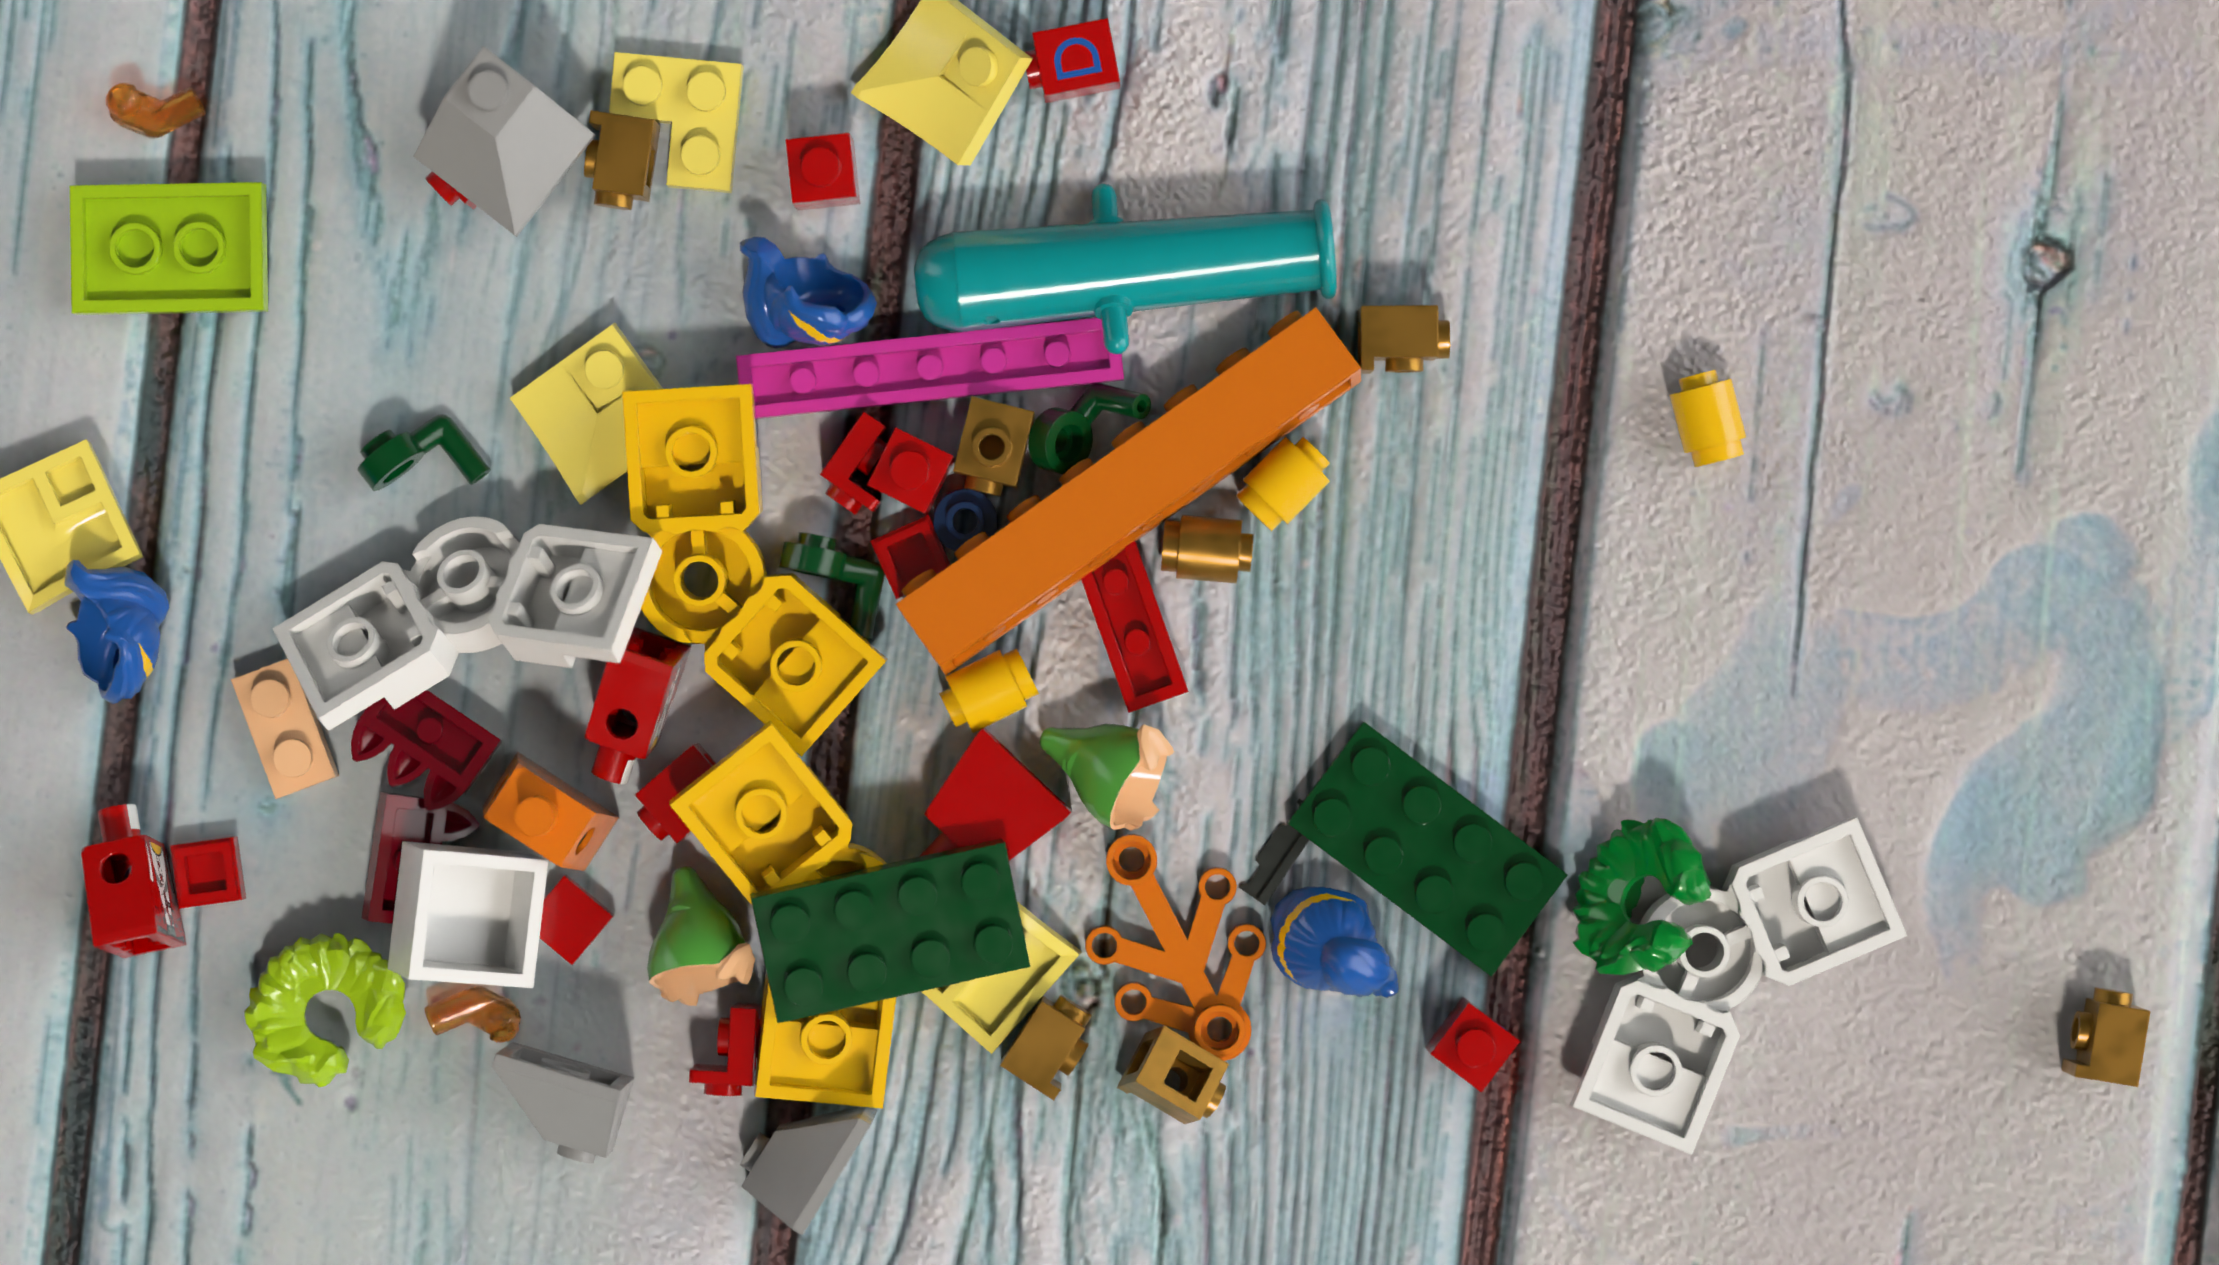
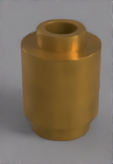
M1182 515L1181 521L1165 520L1161 571L1177 572L1176 579L1237 584L1238 571L1251 572L1254 534L1241 533L1242 520Z

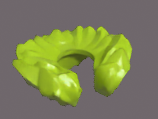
M320 933L311 940L300 937L293 945L285 946L278 956L269 958L266 970L260 974L258 986L250 988V1005L245 1009L244 1016L246 1025L251 1030L256 1043L252 1052L254 1059L273 1072L297 1077L301 1084H315L318 1088L330 1084L337 1074L347 1072L349 1058L342 1046L338 1047L334 1043L316 1036L309 1029L305 1018V1011L310 999L315 994L324 990H335L345 994L352 1001L355 1008V1023L358 1035L376 1049H383L386 1043L397 1037L406 1015L403 1003L405 997L404 980L401 975L387 969L388 960L383 959L381 953L373 952L368 944L360 938L354 937L348 941L341 933H334L333 938L323 933Z

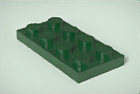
M1362 721L1286 822L1491 977L1568 876V874L1364 721Z
M1002 838L750 894L777 1023L1030 967L1008 854Z

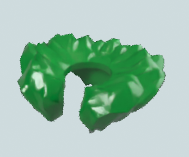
M1654 818L1653 820H1647L1645 824L1630 819L1621 821V830H1614L1610 840L1597 845V856L1590 859L1588 870L1581 872L1578 876L1581 887L1575 893L1578 905L1572 909L1579 922L1575 931L1578 938L1573 941V944L1582 954L1596 962L1595 969L1600 974L1625 975L1642 970L1656 972L1679 959L1693 944L1692 938L1685 932L1684 928L1675 923L1654 920L1646 924H1634L1630 920L1632 909L1637 906L1641 897V887L1645 882L1644 877L1647 876L1656 877L1661 882L1665 891L1683 904L1693 905L1710 899V882L1703 866L1701 853L1694 848L1691 838L1684 829L1667 819Z

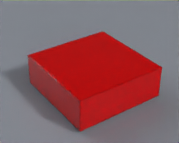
M929 515L870 541L896 599L905 596L902 589L918 575L930 569L939 574L951 565Z
M238 836L170 846L179 909L246 899Z
M566 874L544 899L539 938L568 963L573 965L615 915Z

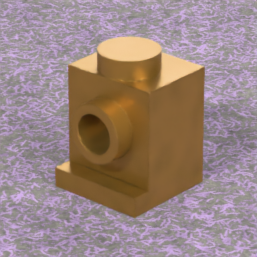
M590 110L589 124L595 130L600 131L599 140H592L587 146L584 163V176L593 178L592 189L595 191L594 205L620 210H632L633 200L650 202L660 133L659 124L654 119Z
M1438 305L1360 306L1357 310L1358 364L1361 367V374H1371L1374 371V361H1385V372L1412 373L1424 371L1423 361L1449 359L1450 322L1449 320H1438Z
M2095 987L2093 999L2086 998L2084 1012L2077 1011L2072 1021L2070 1045L2072 1049H2078L2076 1060L2063 1058L2061 1071L2074 1077L2138 1087L2151 1011L2132 1005V993Z
M1060 995L1055 1003L1043 996L1001 1059L1000 1066L1054 1101L1061 1091V1083L1055 1080L1054 1076L1058 1070L1069 1076L1083 1056L1089 1044L1082 1040L1080 1036L1092 1015L1063 995Z
M1162 1026L1145 1032L1117 1088L1127 1094L1132 1093L1181 1123L1188 1124L1201 1120L1202 1116L1208 1118L1216 1110L1226 1090V1085L1220 1081L1229 1064L1170 1028ZM1169 1070L1175 1071L1180 1077L1178 1091L1164 1083Z

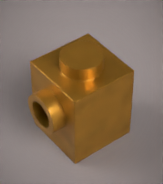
M974 396L971 397L953 469L955 473L966 476L963 488L1001 497L1003 485L1017 488L1030 430L1035 417L1034 411Z

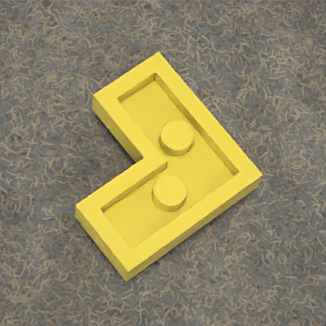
M614 52L609 113L654 119L657 123L672 124L666 185L669 188L732 193L743 65Z

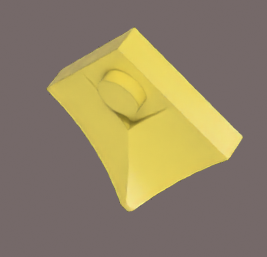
M920 0L898 35L877 62L854 86L851 94L922 138L955 164L971 166L1033 58L960 1Z
M613 323L511 396L510 400L552 459L576 500L582 505L627 472L622 391L663 388L617 324Z
M87 439L0 478V560L29 614L38 613L73 593L72 590L65 586L66 568L72 560H79L87 569H107L124 567L143 558L98 457Z
M1018 901L1030 967L921 991L991 1054L1082 953L1075 945L1051 929Z

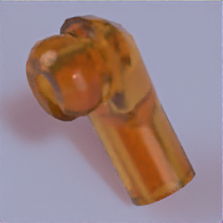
M119 83L110 88L105 98L110 117L116 124L150 139L163 137L206 114L205 108L192 86L164 100H159L136 90V87L130 83Z
M478 985L428 1005L424 1009L430 1027L436 1036L469 1023L490 1034V1040L496 1043H505L517 1035L521 1021L520 1011L512 1000Z

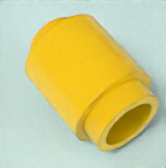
M1716 369L1678 379L1681 391L1669 394L1683 451L1684 453L1691 452L1694 467L1744 455L1741 439L1746 438V433L1732 379L1719 381Z
M1284 437L1242 479L1246 485L1237 493L1236 497L1272 532L1282 521L1288 525L1330 482L1322 473L1330 463L1304 437L1295 445Z
M1017 648L1003 655L1000 650H997L946 675L945 678L950 688L939 693L955 727L968 722L973 733L1026 708L1027 704L1025 701L1039 694Z

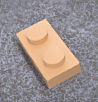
M288 658L231 679L275 799L339 776L320 722Z

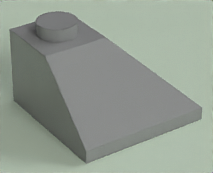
M483 46L442 99L413 157L517 237L596 135Z
M515 1042L510 1043L495 1054L492 1067L542 1138L559 1144L557 1154L579 1162L594 1163L596 1155L606 1158L613 1151L634 1077Z
M857 1106L780 1124L771 1139L759 1132L740 1163V1166L750 1171L741 1187L787 1226L803 1235L872 1124L877 1110L870 1107Z

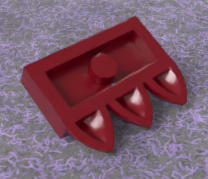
M426 690L395 710L385 697L367 707L353 730L351 753L352 760L360 762L377 756L390 745L394 746L387 765L388 782L392 787L409 783L428 769L430 772L424 787V804L427 811H434L447 807L462 794L466 795L502 741Z
M380 792L361 918L371 922L393 924L402 841L442 845L443 841L461 839L477 830L479 822L476 818L458 804L451 803L439 810L427 811L425 809L424 797Z

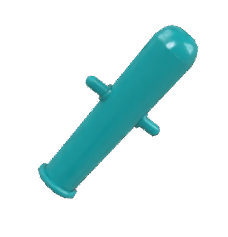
M1104 183L1095 186L1092 191L1093 220L1089 221L1088 224L952 232L929 241L920 249L914 265L918 307L925 319L937 327L951 331L967 332L1096 316L1102 320L1104 346L1109 353L1115 355L1125 352L1129 346L1127 317L1131 316L1132 312L1320 290L1324 298L1331 299L1335 296L1337 289L1331 211L1329 203L1324 199L1315 201L1313 210L1124 221L1118 217L1117 196L1114 188Z

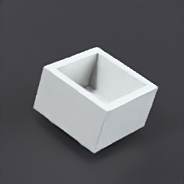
M402 841L387 969L413 980L533 988L549 860L521 851Z

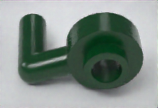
M1102 383L1092 384L1070 410L1058 407L1049 408L1037 417L1029 434L1028 447L1031 459L1041 469L1064 474L1075 464L1089 457L1093 443L1091 424L1102 410L1143 419L1149 414L1151 409L1149 396Z
M441 414L435 416L411 433L404 432L395 436L392 430H387L373 438L360 451L365 460L359 465L357 471L373 491H378L407 473L422 459L424 454L438 445L442 447L470 485L484 478L491 469L452 418Z
M799 532L797 543L784 542L779 568L857 584L849 625L863 638L872 639L885 577L882 566L877 562L847 556L844 553L835 551L837 540L830 537Z

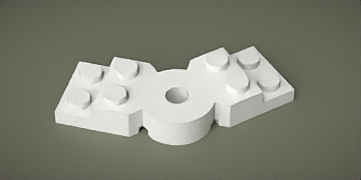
M478 516L459 518L436 528L418 543L412 553L416 561L411 571L403 570L398 563L382 561L272 629L317 718L330 731L385 697L394 710L450 676L459 653L481 652L503 644L516 661L567 668L573 667L576 657L620 663L662 550L654 538L538 524L525 532L519 542L507 527L497 520Z
M1857 817L1848 818L1799 840L1787 841L1733 864L1723 888L1719 889L1709 886L1711 892L1710 899L1705 900L1703 903L1683 904L1666 893L1649 907L1642 917L1640 924H1646L1654 920L1672 922L1683 927L1691 938L1699 933H1710L1717 944L1716 956L1710 964L1704 967H1692L1687 961L1686 953L1684 952L1679 959L1656 972L1642 970L1639 971V974L1615 983L1591 1042L1594 1046L1570 1103L1572 1107L1688 1154H1693L1740 1038L1738 1029L1728 1010L1743 1002L1754 991L1762 975L1791 986L1907 936Z

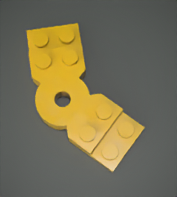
M753 384L622 391L630 520L643 532L654 538L662 550L641 609L649 622L667 637L678 642L704 644L705 672L761 722L766 724L771 721L795 752L802 757L888 659L840 617L841 614L794 573L767 574L762 552L752 536L746 531L763 511ZM705 562L715 569L718 575V587L713 595L699 597L687 589L684 576L686 569L691 563Z
M771 721L766 723L669 801L673 810L751 905L750 894L887 864L872 850L862 845L850 843L852 822L849 816ZM766 973L760 1016L761 1034L754 1086L755 1097L883 1109L896 997L777 1023Z

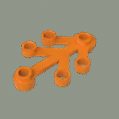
M1126 834L1120 836L1113 841L1107 851L1106 864L1108 871L1117 882L1132 887L1164 951L1122 938L1119 931L1114 927L1101 925L1092 929L1087 935L1085 942L1087 955L1092 961L1101 965L1116 962L1179 982L1185 989L1193 1007L1153 997L1150 990L1144 984L1132 981L1123 984L1115 994L1116 1011L1122 1018L1128 1021L1146 1019L1187 1032L1191 1042L1223 1061L1237 1057L1247 1047L1251 1037L1250 1018L1242 1008L1241 1002L1254 962L1263 955L1266 948V939L1263 932L1257 926L1250 923L1239 924L1230 931L1227 945L1232 956L1217 995L1204 972L1225 904L1229 903L1236 894L1237 884L1234 876L1230 871L1222 867L1209 868L1201 875L1198 882L1201 898L1187 939L1153 874L1157 867V854L1154 846L1141 835ZM1128 847L1138 848L1144 855V863L1136 871H1127L1120 865L1119 856ZM1216 874L1223 875L1230 883L1228 893L1222 898H1212L1205 890V883L1208 878ZM1244 931L1253 932L1259 939L1257 950L1249 955L1239 953L1234 946L1235 938ZM1101 933L1112 935L1117 942L1115 952L1107 957L1097 955L1092 949V941ZM1138 990L1146 997V1005L1140 1012L1130 1013L1122 1007L1121 999L1127 991ZM1224 1017L1231 1023L1232 1030L1226 1039L1215 1040L1208 1035L1207 1026L1213 1018Z

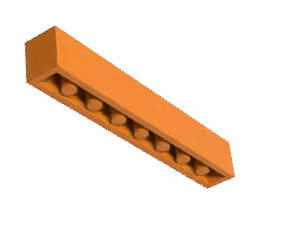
M1317 307L1304 316L1299 311H1294L1279 320L1267 333L1271 338L1251 353L1244 347L1228 356L1215 369L1219 376L1198 390L1192 384L1177 392L1163 406L1167 413L1147 427L1142 421H1139L1126 428L1111 442L1115 449L1096 463L1087 458L1075 464L1060 477L1059 481L1062 487L1043 500L1038 495H1034L1020 503L1007 515L1010 523L989 538L986 532H982L966 541L954 553L958 560L942 572L936 574L933 569H930L911 580L902 589L905 598L896 603V606L945 676L1081 581L1091 571H1095L1119 554L1134 540L1136 542L1361 382V367Z

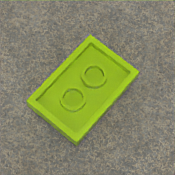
M262 182L69 185L72 314L268 312L266 184Z

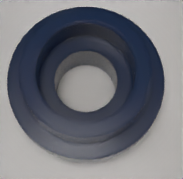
M962 489L948 494L938 504L934 514V528L939 540L953 551H956L966 541L979 533L986 532L990 538L997 530L998 518L993 504L986 496L974 490ZM961 509L974 511L978 518L975 530L967 534L958 532L953 524L955 514Z

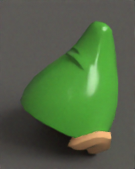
M1101 724L1089 728L1049 727L1043 731L1039 741L1041 748L1068 774L1081 801L1100 823L1113 830L1125 828L1132 831L1140 828L1143 821L1151 819L1159 812L1158 807L1152 800L1158 788L1167 756L1175 753L1171 744L1159 729L1145 724L1139 729L1125 725Z
M685 866L676 869L672 874L667 913L649 951L647 971L650 984L660 989L662 998L669 1002L679 1000L682 1004L697 1006L699 994L738 981L748 985L753 973L755 957L750 944L745 943L740 927L731 912L717 900L692 867Z

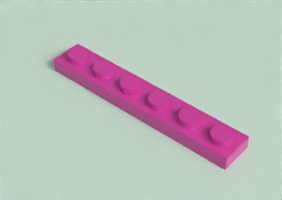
M1098 318L736 356L738 383L753 384L755 419L1124 381L1122 354L1115 355L1107 351L1103 342L1102 320Z

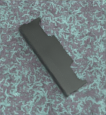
M1299 798L1297 803L1300 805L1303 800ZM1280 824L1255 860L1259 864L1258 871L1249 884H1241L1239 888L1263 905H1266L1309 842V839L1290 825L1284 826Z

